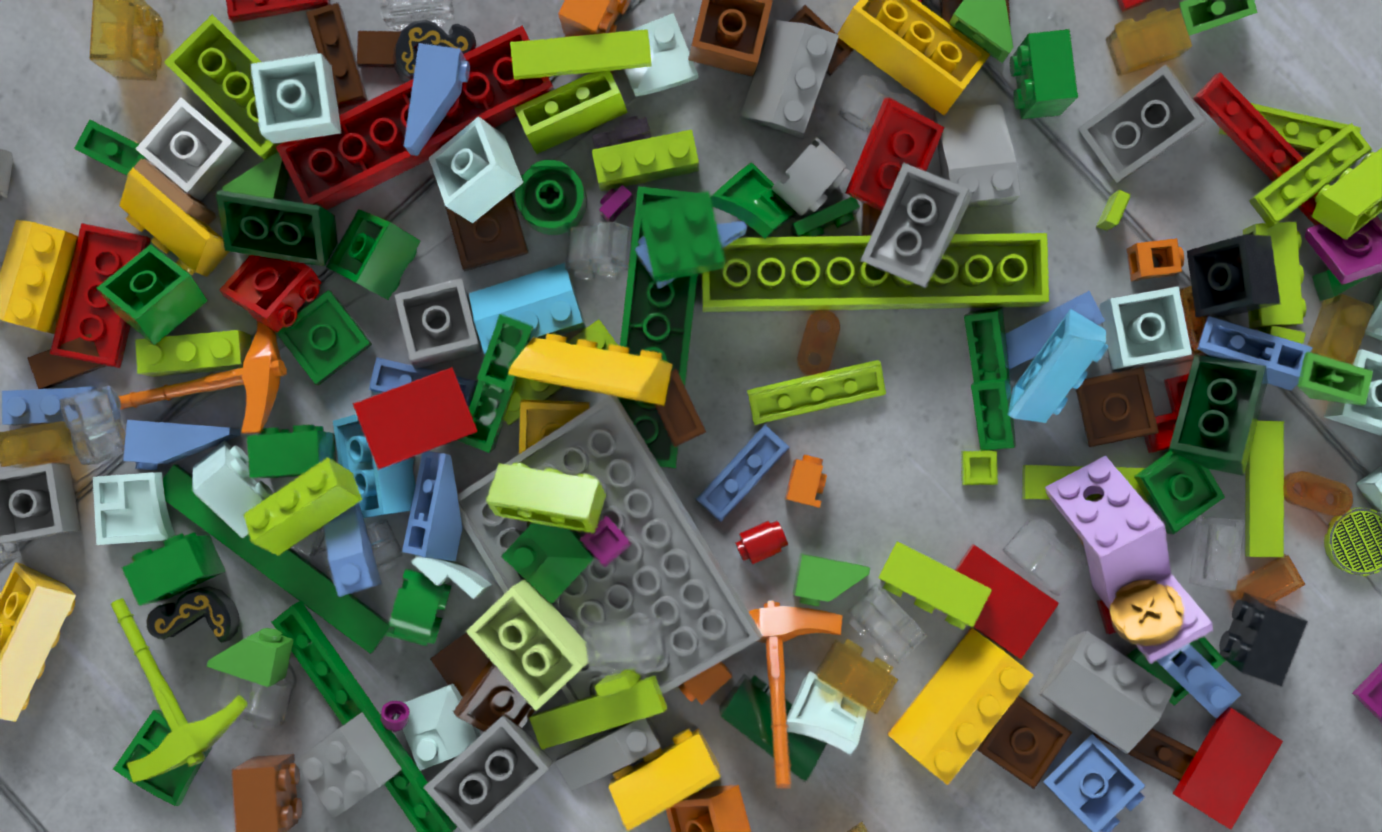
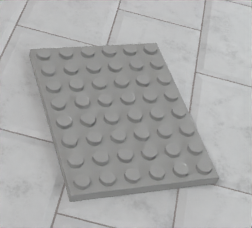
M608 396L505 463L507 465L522 463L531 469L543 471L546 468H554L564 474L573 476L581 473L594 476L600 481L606 494L598 523L608 516L632 544L605 568L595 558L552 603L597 654L595 658L561 688L569 702L597 694L595 685L605 676L637 666L641 676L639 680L652 676L656 677L663 695L758 641L763 636L617 396ZM496 470L457 494L462 525L505 594L512 586L521 582L524 578L501 556L532 522L495 516L486 502ZM575 530L580 535V537H583L587 533L584 531Z

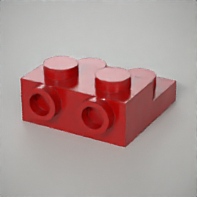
M250 255L219 291L225 298L247 310L255 320L278 333L283 326L289 327L295 322L297 310L305 301L310 302L317 297L319 285L322 282L313 269L304 263Z

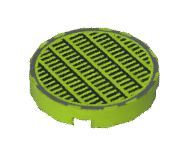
M1355 507L1343 510L1334 516L1328 524L1330 526L1327 534L1324 536L1326 554L1334 566L1349 574L1361 576L1380 572L1382 570V514L1373 509Z

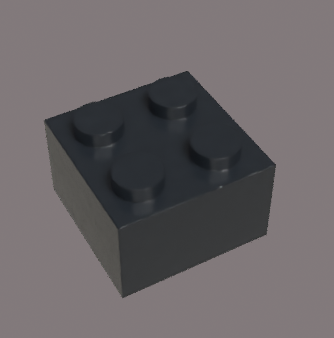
M1243 234L1187 250L1196 318H1207L1208 316L1223 318L1281 304L1271 236Z
M1244 592L1242 598L1238 599L1233 606V621L1229 631L1224 632L1220 639L1219 649L1221 651L1219 654L1241 673L1282 687L1308 621L1281 604Z

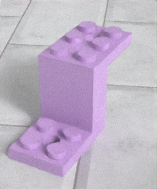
M1106 455L1045 487L1047 496L1082 539L1093 589L1108 609L1121 587L1133 581L1145 579L1155 580L1157 584H1162L1165 587V584L1174 588L1181 597L1185 617L1182 628L1174 638L1159 645L1142 646L1136 644L1149 663L1213 631L1212 622L1171 574L1163 522ZM1091 494H1101L1104 496L1097 502L1086 500Z

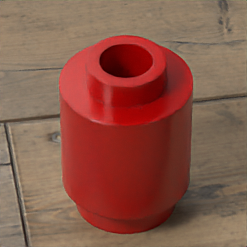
M778 520L772 523L766 521L739 533L740 541L735 542L742 560L746 561L749 559L752 565L781 553V548L788 546V541Z

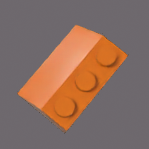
M739 785L714 786L699 790L666 809L671 832H751Z

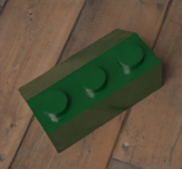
M218 190L216 193L225 251L325 267L338 244L335 215L321 206Z
M1194 354L1169 447L1170 451L1207 469L1244 476L1268 383L1266 366Z
M743 674L719 705L720 717L774 758L773 729L771 728V695L767 692L770 689L769 685L755 674L751 679ZM785 698L787 718L793 703ZM787 732L789 764H791L789 769L798 778L806 782L822 755L827 742L807 735Z

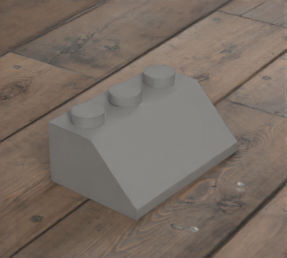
M773 20L740 117L803 139L839 35L809 24Z
M1086 630L1068 638L1039 695L1126 754L1159 721L1174 689Z
M503 715L423 788L462 832H480L548 771L553 760L544 750H541L538 743L528 733Z

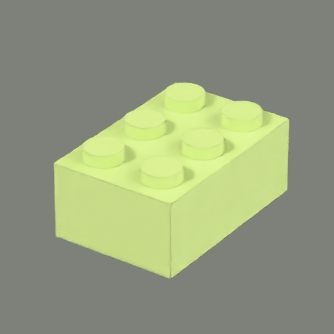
M525 579L512 586L466 631L535 711L597 656L558 610Z

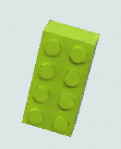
M211 14L164 63L265 160L278 152L276 146L284 142L273 144L260 133L251 64L261 63V61Z

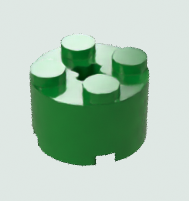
M542 160L531 165L521 175L523 183L515 189L516 204L526 222L534 230L546 235H560L577 228L584 217L587 207L586 192L577 173L565 163L557 160ZM555 192L559 199H554L553 204H548L546 199L550 197V193Z
M405 569L402 577L404 581L402 588H399L388 624L390 627L386 636L427 646L428 643L435 644L443 619L436 615L438 609L445 610L452 585L445 584L444 582L442 585L437 586L424 573Z

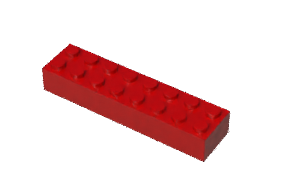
M523 25L463 54L466 61H469L470 64L468 82L462 83L461 94L418 156L410 155L404 148L413 79L339 115L341 133L288 141L276 146L303 203L321 206L328 210L428 161L431 155L478 116L495 128L518 116L514 109L515 107L554 90L549 77L514 79L510 42L530 40Z

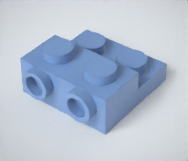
M1093 734L1043 782L1091 832H1111L1120 823L1116 815L1125 807L1131 812L1145 798L1141 793L1145 785Z

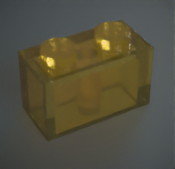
M1166 8L1157 9L1147 14L1146 19L1137 22L1134 21V18L1121 21L1114 25V30L1105 39L1118 77L1181 57L1192 47L1179 8L1168 12Z
M1339 294L1324 300L1307 346L1312 347L1311 353L1353 365L1375 306L1345 294Z
M60 421L0 432L1 467L22 468L87 456L82 423Z
M848 638L844 643L835 639L817 668L815 675L877 715L898 681V678L891 673L894 667L877 656L874 661H871L861 655L864 648Z

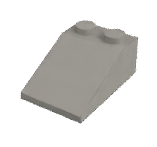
M1164 65L1078 129L1115 182L1118 183L1209 121L1171 68Z
M995 104L949 109L945 116L938 111H934L935 122L945 127L938 143L941 178L970 190L972 198L967 209L1007 205L1016 201L1021 196L1017 161L1002 105Z
M903 163L861 261L926 288L972 198L970 190Z

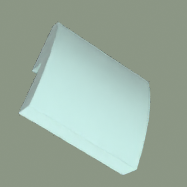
M420 556L411 562L437 586L453 580L472 599L484 595L492 586V584L473 570L454 561Z

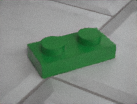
M89 119L74 147L75 150L128 176V173L140 159L148 160L136 150L139 145L138 143Z
M849 197L793 223L790 230L794 237L822 236L825 234L823 229L833 224L836 225V228H840L855 220L853 215L857 214L860 205L857 199Z

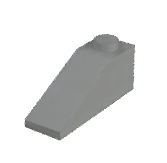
M646 717L614 727L560 757L555 762L571 791H574L630 765L660 748L661 738L650 718Z

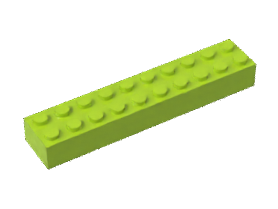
M1047 233L954 234L926 288L862 262L861 258L871 236L738 238L722 248L725 260L724 268L702 273L703 312L1040 307L1049 302Z

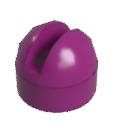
M401 701L387 702L381 709L383 727L393 732L402 730L409 720V707ZM396 713L400 715L398 720H393Z

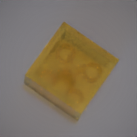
M93 0L89 60L116 79L157 81V70H160L162 66L159 37L163 36L164 24L161 15L144 0Z

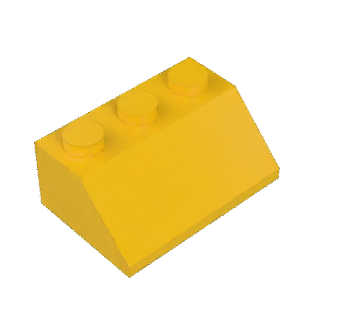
M131 169L128 173L119 204L129 214L125 219L139 231L143 232L146 229L154 236L151 242L166 254L169 251L173 252L179 258L176 264L191 276L196 272L208 277L230 252L225 251L223 238L209 225L185 213L137 170Z
M16 219L0 271V320L55 334L78 239L77 235L39 223Z
M690 728L679 732L672 737L674 743L664 749L660 747L642 757L643 761L633 767L630 764L612 773L614 778L610 780L608 787L627 831L721 777L719 762L699 728L691 732Z

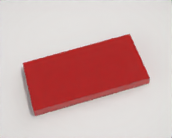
M81 223L50 350L51 355L121 368L130 325L114 312L97 290V287L150 245L151 238ZM90 333L92 334L90 338L85 336ZM81 337L83 340L95 343L100 357L62 350L60 346Z

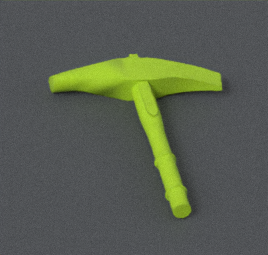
M124 598L115 600L111 603V607L118 619L117 623H120L134 651L133 655L137 657L150 683L156 701L172 731L151 754L140 760L127 763L132 781L137 782L158 776L185 763H188L189 766L200 764L205 760L203 752L212 747L247 707V701L238 695L225 708L203 720L188 723L149 650L150 646H147L133 618L134 614H131Z

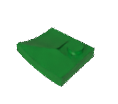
M752 162L736 173L711 196L714 208L725 211L744 221L764 239L791 219L796 213L795 210L771 190L775 184Z
M533 522L501 556L551 604L595 559L594 555L581 542V537L575 530Z
M153 710L113 770L152 795L173 806H179L203 762L193 766L185 763L158 776L137 782L132 781L127 765L129 762L140 760L151 754L160 746L166 736L172 732L162 711ZM212 747L203 752L205 759L212 750Z

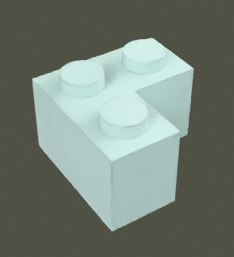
M224 440L193 466V492L242 538L245 537L249 532L243 514L274 494L263 481L257 483L253 478H249L248 456L241 448L236 445L232 448Z

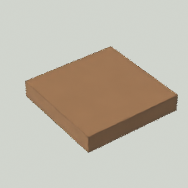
M140 159L133 167L185 213L207 225H210L217 217L202 201L186 193L148 160Z

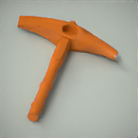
M257 321L256 334L243 362V368L210 374L202 378L177 384H165L163 387L145 391H133L130 394L114 397L113 405L117 410L130 407L137 408L140 405L153 402L170 401L172 398L244 385L247 405L241 433H261L274 405L280 385V377L287 375V368L280 357L275 331Z
M773 600L763 605L764 608L748 612L763 635L757 642L766 644L767 673L772 710L771 728L773 729L775 760L773 767L775 768L776 787L788 788L791 786L789 769L791 764H789L788 725L786 723L783 642L810 633L841 635L843 616L824 610L780 606L779 602Z

